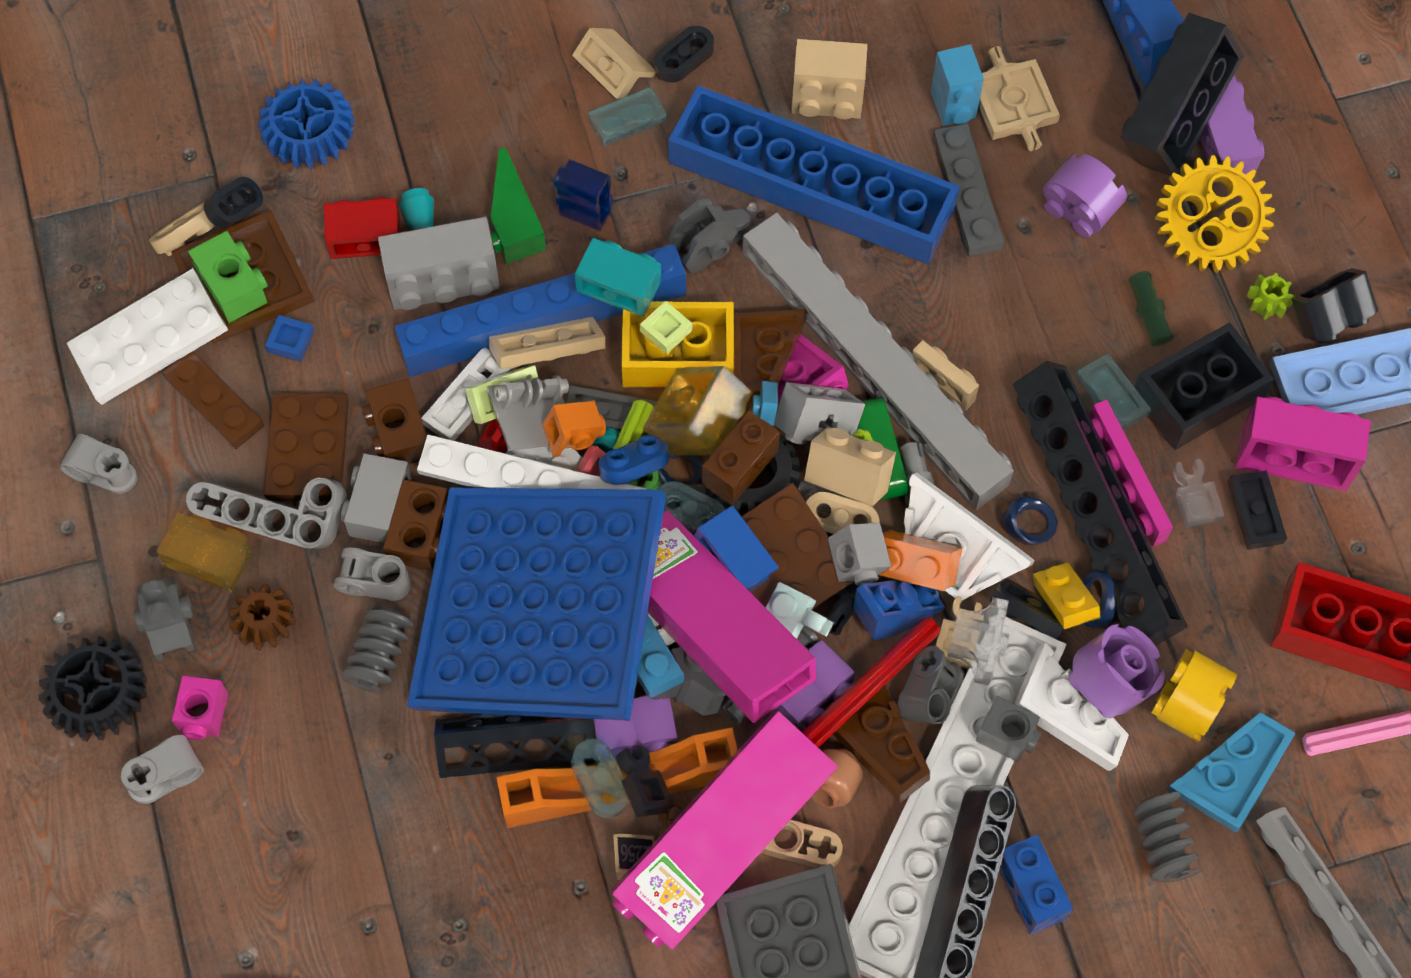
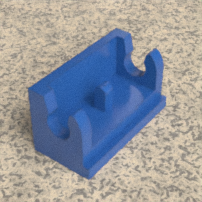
M733 505L700 526L694 535L749 592L769 579L768 576L779 568Z

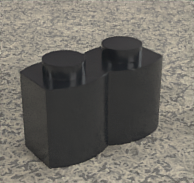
M1354 268L1337 273L1326 279L1323 283L1305 289L1291 298L1304 338L1317 341L1318 343H1328L1339 337L1338 333L1347 327L1356 328L1369 322V317L1378 312L1366 271Z

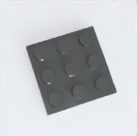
M831 864L727 893L716 901L733 978H861L835 869Z

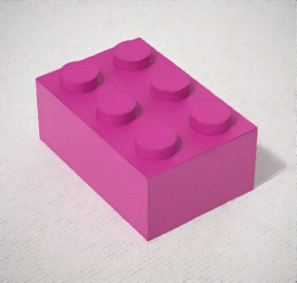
M1257 397L1241 428L1235 468L1251 472L1267 470L1270 476L1347 491L1366 461L1371 420L1359 418L1358 415L1349 412L1334 413L1325 411L1315 405L1307 404L1300 406L1286 403L1277 397Z

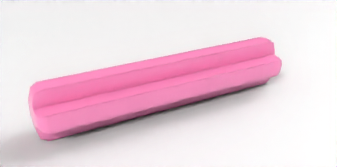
M1411 711L1306 733L1302 738L1304 750L1307 755L1313 756L1411 734Z

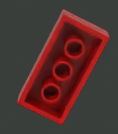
M1299 562L1288 578L1270 647L1411 691V597Z

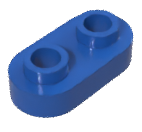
M646 435L621 448L610 450L599 460L600 478L608 484L622 485L659 470L669 462L668 444L657 436Z

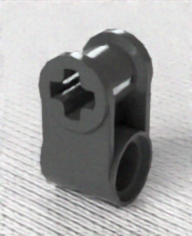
M929 646L923 649L914 660L913 668L898 700L900 715L906 721L941 724L949 716L957 690L963 682L964 673L958 664L946 660L944 652L939 647Z

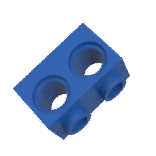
M1038 835L1005 848L999 872L1029 935L1066 920L1073 907Z

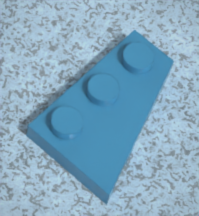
M1260 712L1229 737L1220 747L1197 763L1183 777L1171 784L1166 791L1179 792L1181 796L1179 799L1237 833L1294 737L1295 732Z

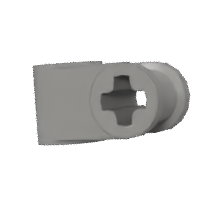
M84 434L76 436L59 465L60 470L67 476L116 494L130 491L136 485L138 479L137 472L129 464V459L124 451Z
M349 547L343 549L341 557L344 559L340 576L333 583V587L336 590L352 596H368L390 601L403 599L409 593L411 579L403 561L399 557L368 552L359 548ZM392 573L400 574L399 577L391 583L383 582L384 579Z
M176 735L164 740L157 747L129 760L122 768L120 777L130 797L135 802L149 804L179 787L192 783L202 775L204 768L185 735ZM146 777L147 782L140 785L138 780Z

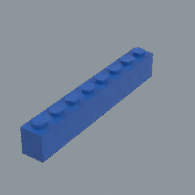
M675 244L645 252L644 254L653 257L657 262L661 263V283L652 302H665L685 296L686 272ZM574 273L394 327L409 377L473 359L481 349L485 347L489 349L490 336L588 317H594L597 322L623 314V309L576 292Z

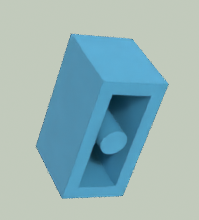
M971 44L937 52L930 92L943 126L953 123L964 124L976 118L984 78Z

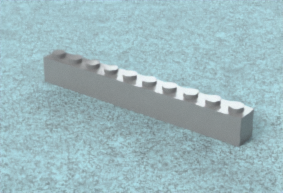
M775 213L743 235L742 254L793 310L806 309L805 323L873 398L883 397L889 416L913 442L923 444L924 455L975 511L1010 485L1014 470L1008 457L1000 451L997 452L988 443L984 431L979 426L972 425L963 416V410L954 399H948L940 391L936 379L930 373H924L917 366L912 353L906 347H900L895 342L889 328L882 321L877 322L872 317L865 302L859 296H853L845 287L842 277L836 271H830L822 262L819 252L813 246H807L803 242L798 230L790 221L785 222L778 213Z

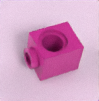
M182 676L172 718L173 723L182 735L193 740H205L206 736L219 737L228 696L222 681ZM200 704L208 705V709L203 715L191 716L192 710Z

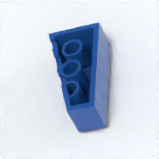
M1103 0L1145 88L1153 79L1159 59L1167 53L1173 42L1174 32L1178 25L1184 22V19L1171 0Z

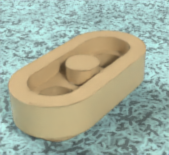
M201 203L160 229L149 239V242L157 254L166 253L167 256L172 255L171 251L185 246L184 241L192 235L200 236L211 230L215 225L208 220L204 212V203Z
M830 492L815 493L806 502L825 532L835 534L848 524H854V518L858 514L865 515L868 523H880L879 514L874 507ZM822 503H826L831 507V514L827 518L820 517L817 512L818 506Z

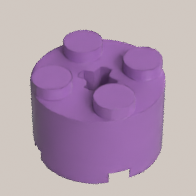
M1072 153L1044 185L1043 192L1047 200L1044 208L1056 219H1060L1063 216L1073 223L1074 231L1087 239L1102 229L1126 201L1127 193L1123 184L1119 189L1112 181L1116 175L1105 164L1090 155L1083 153L1079 158H1076V153Z
M1119 624L1112 625L1076 652L1073 659V670L1069 673V681L1073 688L1081 691L1084 697L1099 710L1100 714L1109 719L1116 715L1127 713L1162 687L1165 680L1164 668L1159 671L1156 659L1161 657L1158 649L1143 632L1132 626H1127L1124 629L1117 627Z

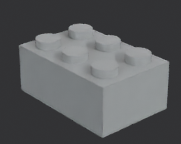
M487 217L378 237L385 277L394 310H412L423 304L433 302L448 303L459 297L470 295L484 296L492 291L500 290Z

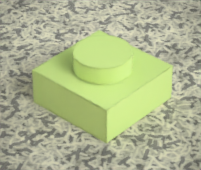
M667 301L640 324V332L666 354L693 331V323Z

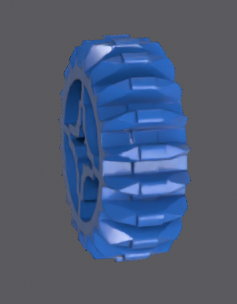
M302 78L300 85L293 86L288 81L285 91L275 89L274 94L276 98L266 97V107L260 109L261 120H259L258 127L262 134L263 144L266 145L273 158L279 157L283 165L292 161L293 166L298 169L302 163H306L312 170L314 162L320 161L321 164L326 166L327 157L330 156L338 160V149L347 150V140L353 139L354 132L352 127H354L355 123L354 116L351 114L350 103L344 99V95L340 90L334 91L330 83L321 87L320 82L315 79L311 85H308Z

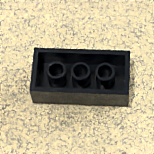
M1189 12L1184 22L1176 28L1171 46L1167 53L1159 59L1153 79L1142 90L1136 110L1125 121L1122 129L1121 139L1142 166L1171 176L1173 173L1180 175V168L1190 157L1244 58V54L1227 25Z

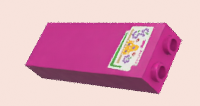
M669 510L665 511L662 518L648 613L737 707L755 723L816 680L815 657Z
M774 710L614 885L611 893L616 899L612 902V905L628 920L635 915L644 923L646 927L642 930L643 934L657 947L660 948L665 943L673 950L838 766L779 711Z

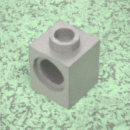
M880 523L848 524L828 538L839 582L855 581L857 586L874 583L878 580L879 574L892 567Z

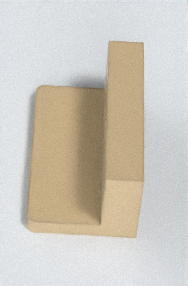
M589 28L572 55L616 99H625L639 77L652 78L656 73L655 69L613 29Z

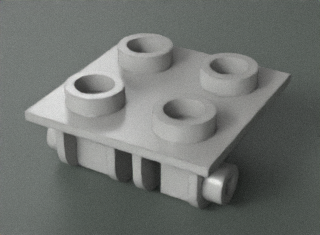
M553 376L552 379L545 380L533 378L531 382L529 379H523L518 383L503 381L500 385L487 387L509 451L549 446L542 424L553 405L565 404L562 396L569 391L567 379Z

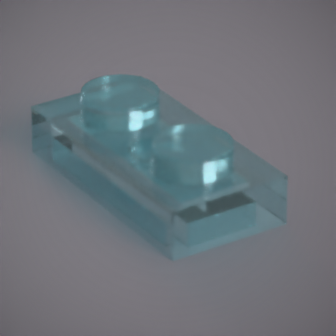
M652 87L588 112L589 121L603 147L667 121L666 112Z
M1109 353L1078 370L1077 379L1095 403L1108 400L1123 430L1149 416L1151 412L1150 407Z

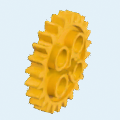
M1212 155L1208 159L1206 166L1199 157L1194 161V170L1185 163L1180 168L1182 176L1173 173L1169 178L1174 186L1164 185L1161 189V192L1168 198H1159L1156 202L1157 206L1165 209V211L1155 216V220L1165 222V225L1157 232L1158 234H1169L1170 236L1164 246L1176 245L1177 250L1173 256L1175 259L1183 253L1187 255L1185 265L1187 267L1195 260L1199 261V271L1201 272L1206 269L1209 263H1212L1214 272L1218 273L1222 268L1223 262L1229 270H1233L1236 267V258L1243 265L1249 261L1247 252L1256 255L1261 251L1256 242L1265 243L1269 239L1262 230H1270L1274 225L1271 221L1266 220L1265 217L1272 215L1275 209L1264 206V203L1272 197V194H1261L1259 191L1266 182L1254 183L1252 179L1255 176L1256 170H1252L1245 175L1242 172L1244 162L1242 161L1235 168L1230 167V157L1228 156L1221 165H1218L1215 155ZM1212 183L1224 184L1228 190V196H1217L1212 190ZM1237 196L1241 197V202L1226 209L1219 218L1214 217L1195 231H1188L1190 225L1202 220L1210 211L1218 210ZM1190 201L1197 206L1198 214L1196 216L1186 215L1182 210V202ZM1233 212H1240L1246 216V227H1239L1233 223ZM1203 231L1213 232L1217 237V245H1206L1201 238V233Z

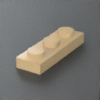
M588 317L490 336L489 349L500 369L517 368L525 364L552 361L560 357L586 354L591 351L605 349V335L594 317Z

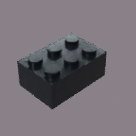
M1229 322L1141 372L1132 394L1174 450L1249 408L1254 404L1257 397L1265 398L1274 378Z

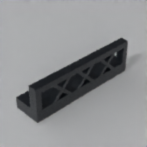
M482 714L436 719L434 737L440 778L597 762L593 719ZM586 734L588 751L570 752L562 746L563 742L571 735ZM532 739H541L550 746L542 756L533 757L522 748ZM493 743H501L511 750L503 760L494 761L483 752ZM462 747L471 756L464 764L447 765L445 748Z

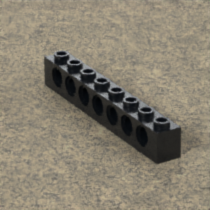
M1050 361L1044 362L1013 383L1018 395L1016 399L1018 406L1027 415L1031 423L1032 437L1041 446L1046 456V467L1049 473L1056 478L1061 489L1060 498L1065 507L1071 511L1076 522L1075 531L1080 540L1086 544L1091 555L1090 564L1093 570H1102L1112 578L1114 583L1115 610L1122 623L1120 628L1125 629L1127 626L1135 627L1143 632L1156 646L1188 628L1187 623L1066 365ZM1053 402V409L1049 414L1050 404ZM1067 434L1068 439L1066 445L1064 446L1063 441L1065 435ZM1082 465L1083 471L1081 477L1079 478L1078 471ZM1097 498L1098 505L1096 510L1094 511L1093 503L1094 500ZM1112 530V532H1113V540H1112L1111 544L1109 545V543H1108V535H1109L1110 531ZM1127 564L1129 569L1128 575L1124 578L1123 569ZM1143 597L1144 608L1142 612H1140L1139 601Z

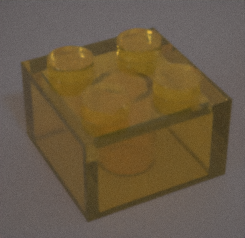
M725 366L676 368L645 423L643 430L649 435L657 436L660 440H664L668 444V450L671 455H712L733 430L738 419L744 414L746 404L752 392Z

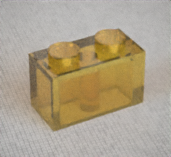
M177 513L157 550V554L164 566L232 593L253 555L246 536L238 530L229 527L221 530L212 526V523L204 517L196 514L188 517Z

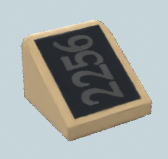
M613 834L617 880H620L654 843V836Z

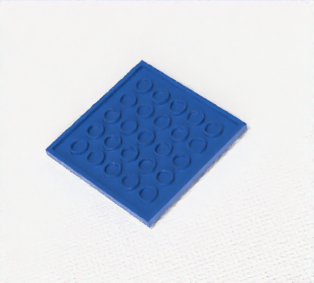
M450 488L407 706L418 711L630 721L666 495L663 491L651 489Z

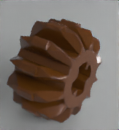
M264 583L260 592H256L252 586L248 585L247 593L249 596L245 598L235 595L234 600L238 607L229 609L228 614L234 620L230 628L233 634H240L239 640L241 644L246 646L253 642L255 649L260 651L266 641L269 642L271 647L276 648L278 645L276 638L278 636L289 639L290 633L286 627L295 625L296 619L291 614L294 605L291 600L285 599V593L282 589L278 588L271 592L270 586ZM262 613H268V614H269L267 617H266L265 615H263V618H264L263 620H261V621H256V618H257V617H259L260 619H262V617H261L260 614H262Z

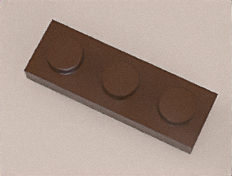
M193 351L174 362L162 372L164 378L235 449H238L264 427L262 420Z

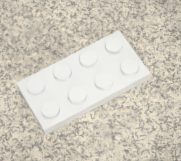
M192 268L67 342V345L95 399L102 405L229 329L198 273Z

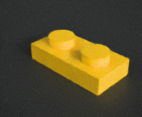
M1069 563L1052 566L1049 569L1033 573L1034 586L1064 629L1100 618L1099 604Z

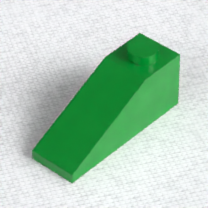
M503 147L498 152L491 211L493 232L490 235L494 253L501 252L507 265L545 251L546 245L544 231L506 147Z

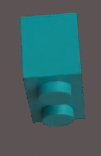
M593 238L575 272L576 292L644 317L661 283V263L647 254H635L624 250L615 242H603Z

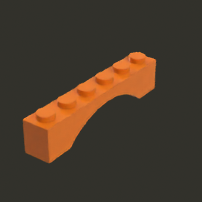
M733 727L694 735L676 744L650 752L649 767L651 771L660 770L670 794L706 786L738 751ZM617 761L577 768L532 769L496 777L507 828L630 802L621 782L628 775L622 771Z

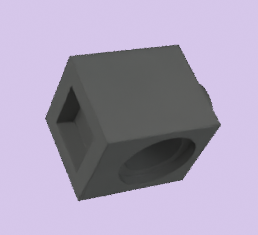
M997 696L979 730L976 742L1019 762L1024 751L1032 754L1042 734L1035 730L1040 717ZM1008 724L1016 726L1020 730L1021 736L1015 738L1007 736L1003 732L1002 726Z

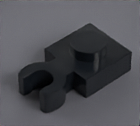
M640 746L632 754L629 748H625L616 755L619 767L628 775L621 782L636 817L663 814L675 806L660 770L651 771L649 767L650 755L644 746Z

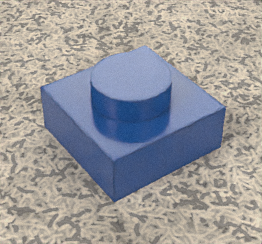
M278 315L265 344L266 351L302 362L315 332L313 325Z

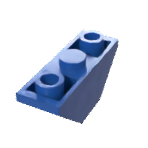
M900 580L860 585L856 590L853 607L873 640L895 637L917 625L922 619L932 617L945 608L939 598L938 590Z

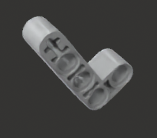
M320 477L312 479L307 483L299 508L223 485L206 482L194 484L186 495L187 507L198 516L311 549H324L333 543L341 520L342 506L347 499L345 487L340 482ZM328 485L332 491V498L327 505L323 506L318 496L321 488ZM205 495L224 501L222 507L209 505L207 502H204ZM243 501H247L250 507V513L245 520H241L237 513L238 507ZM281 511L286 521L284 527L280 531H276L272 523L273 517L277 512ZM313 522H317L321 528V535L315 542H312L308 537V528Z

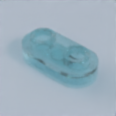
M672 481L658 488V490H662L666 495L664 512L669 510L693 535L703 525L700 522L703 518L708 517L712 519L725 511L724 506L719 501L683 483ZM671 501H677L680 503V506L676 509H671L667 504Z
M588 739L581 742L574 750L571 766L591 810L596 815L603 818L616 817L624 811L629 801L621 782L624 779L610 748L604 742L597 739ZM586 758H594L598 766L596 768H589L585 765L584 760ZM604 793L611 794L614 797V803L605 804L601 800V795Z

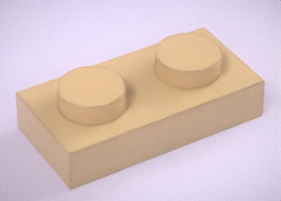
M922 340L913 349L912 353L917 366L924 373H930L938 382L940 391L949 398L954 399L966 411L976 400L979 384L976 383L974 376L965 369H959L952 364L941 349L935 346L931 347Z

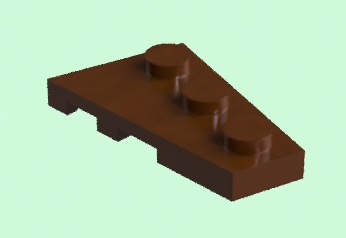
M806 309L734 313L735 403L752 402L753 395H760L762 381L776 382L778 388L806 322Z
M886 685L832 734L900 803L930 780V770L912 734L908 732L900 716V710L895 700H892Z

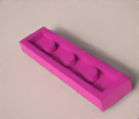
M1108 400L1094 404L1090 418L1145 536L1148 537L1152 547L1165 543L1173 529L1165 510Z

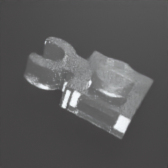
M1200 459L1195 460L1193 464L1195 474L1192 475L1187 474L1183 470L1181 462L1177 463L1173 475L1177 483L1183 487L1177 488L1175 496L1185 528L1222 521L1225 514L1214 481L1206 483L1202 481L1205 472L1203 462Z

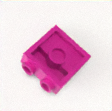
M800 334L778 386V405L786 382L846 390L849 387L844 367Z

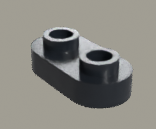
M702 26L688 27L661 48L655 56V72L657 76L666 82H678L709 59L714 51V37L711 31ZM699 46L701 49L695 50L692 47ZM674 66V67H677V68H675V69H669L668 67Z
M239 177L209 196L204 202V212L208 220L215 226L224 229L229 228L258 209L263 203V194L253 180L247 177Z

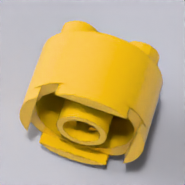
M1185 649L1170 679L1174 684L1169 681L1165 683L1151 713L1157 716V720L1199 743L1201 737L1206 734L1226 700L1224 699V693L1227 688H1232L1237 674L1197 651L1191 652Z

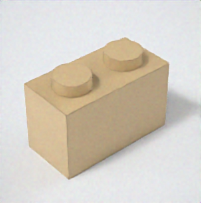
M827 427L811 441L804 481L873 507L888 492L896 452L884 448L878 442L864 441L853 437L843 429Z

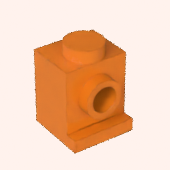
M595 401L553 405L542 424L553 457L560 456L566 448L574 450L588 448L592 446L597 437H603L606 432L604 417L599 414Z

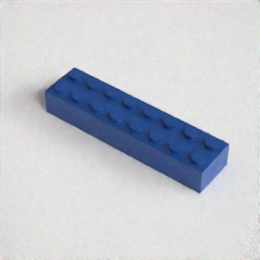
M699 85L696 87L668 139L670 164L928 265L956 208L960 188L958 185Z

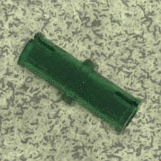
M1149 271L1139 272L1128 279L1138 304L1136 312L1138 318L1144 321L1151 345L1160 346L1174 338L1163 312L1166 307L1163 299L1158 298L1151 279V273Z

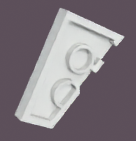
M1046 642L1043 643L1036 650L1014 704L1039 716L1040 719L1037 724L1039 727L1107 771L1114 769L1119 763L1129 734L1114 718L1109 719L1101 715L1099 710L1084 697L1081 691L1073 688L1069 681L1071 670L1065 671L1052 657L1055 652Z

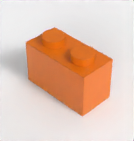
M893 530L883 533L892 567L879 574L880 576L940 591L956 585L963 547Z

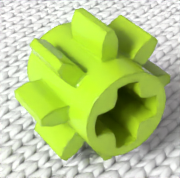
M1278 273L1266 278L1259 275L1255 286H1250L1246 295L1248 298L1254 299L1250 311H1256L1263 316L1264 320L1274 315L1282 318L1287 310L1286 307H1291L1292 305L1291 298L1294 295L1288 294L1292 283L1286 282L1278 276Z

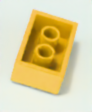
M651 302L644 317L623 309V387L733 388L734 302H668L693 323V331L668 354L664 353L640 332V324L664 302Z

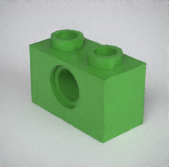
M228 231L188 251L195 270L228 323L268 303L263 291L264 288L268 287L266 280L258 267L251 270L247 263L251 258L245 246L240 240L234 243ZM237 273L233 277L225 278L228 274Z

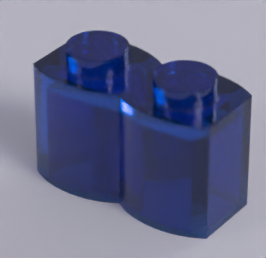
M569 159L565 167L561 166L558 169L554 178V186L557 187L556 205H559L560 216L600 232L612 210L613 197L610 194L611 176Z

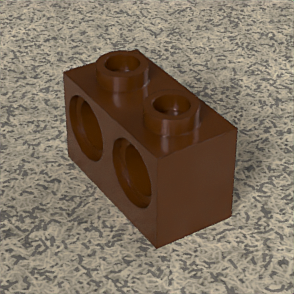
M408 480L402 481L383 547L385 555L399 557L405 566L432 571L448 499L447 488ZM421 506H434V509L429 513L422 514L417 512ZM414 539L425 540L424 544L418 548L407 546Z

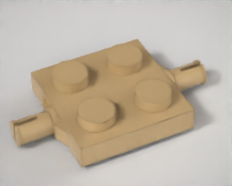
M996 46V50L993 47L987 52L993 68L982 73L984 81L978 105L991 138L995 140L1014 134H1022L1027 149L1029 151L1037 150L1042 146V142L1038 137L1036 129L1058 123L1060 117L1058 109L1036 59L1022 63H1007L1001 47Z

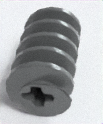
M373 606L372 610H369L364 615L366 624L359 628L358 634L360 638L356 639L353 643L355 652L349 654L347 658L349 666L343 669L342 677L346 682L359 689L378 694L382 692L378 687L379 683L391 684L392 678L383 673L384 669H397V664L390 660L389 656H402L403 653L402 649L394 645L395 641L407 642L408 636L401 632L400 628L410 629L413 627V622L395 610Z
M1168 792L1143 800L1132 812L1136 820L1142 821L1138 824L1137 831L1140 835L1147 836L1142 840L1141 845L1144 850L1152 851L1146 856V863L1156 867L1150 873L1151 879L1156 882L1180 881L1195 876L1202 871L1200 869H1190L1189 864L1199 859L1198 854L1185 853L1184 850L1194 843V839L1181 838L1180 833L1190 828L1189 823H1179L1175 819L1184 814L1185 809L1183 807L1171 806L1172 802L1181 797L1179 792Z

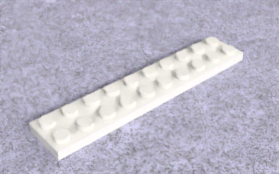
M995 612L951 706L949 716L944 721L927 757L926 764L930 770V780L909 796L849 924L861 975L868 978H914L963 796L966 790L974 785L1003 786L1014 760L976 742L979 730L997 696L1013 704L1015 703L1037 648L1046 642L1055 652L1052 657L1059 663L1067 645L1066 643ZM1010 724L1002 726V730L1007 736L1013 738L1021 736V732L1016 726Z

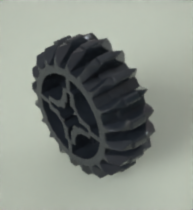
M98 636L94 645H92L88 638L83 637L81 647L77 649L72 643H67L69 653L62 656V654L54 652V658L58 663L55 666L44 665V671L50 677L39 680V686L45 690L38 695L42 705H46L43 708V714L47 719H52L51 724L56 730L64 729V733L69 738H73L79 733L81 740L88 742L94 732L98 740L104 741L105 730L108 729L114 735H119L120 729L117 725L122 721L127 725H132L133 720L128 714L130 712H142V706L136 700L147 698L146 690L141 687L147 683V677L144 673L140 672L143 665L139 659H133L134 653L130 648L122 649L121 644L114 639L107 645L106 640ZM106 664L121 670L122 683H115L112 678H107ZM84 668V670H83L81 673L75 675L76 673H78L80 670H82V669ZM99 684V687L95 690L93 685ZM89 688L93 689L94 691L92 693H87ZM65 694L72 695L74 699H79L80 714L66 709ZM112 702L108 707L102 710V708L106 704Z

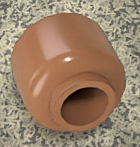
M845 749L823 750L822 752L838 768L812 795L811 799L819 806L828 809L846 806L852 800L863 780V770L856 757L850 751Z

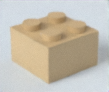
M797 39L791 114H801L806 117L831 116L844 120L850 118L861 119L868 44Z

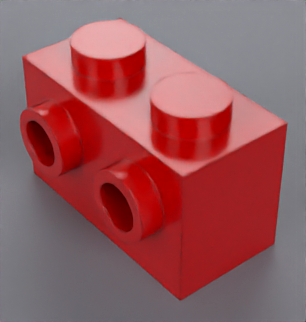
M376 197L371 200L353 202L339 200L335 203L324 204L325 243L330 259L381 255L378 237L401 233L400 214L396 198Z

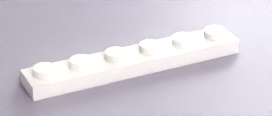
M427 435L417 468L418 473L421 475L473 488L646 489L630 484H608L597 476Z

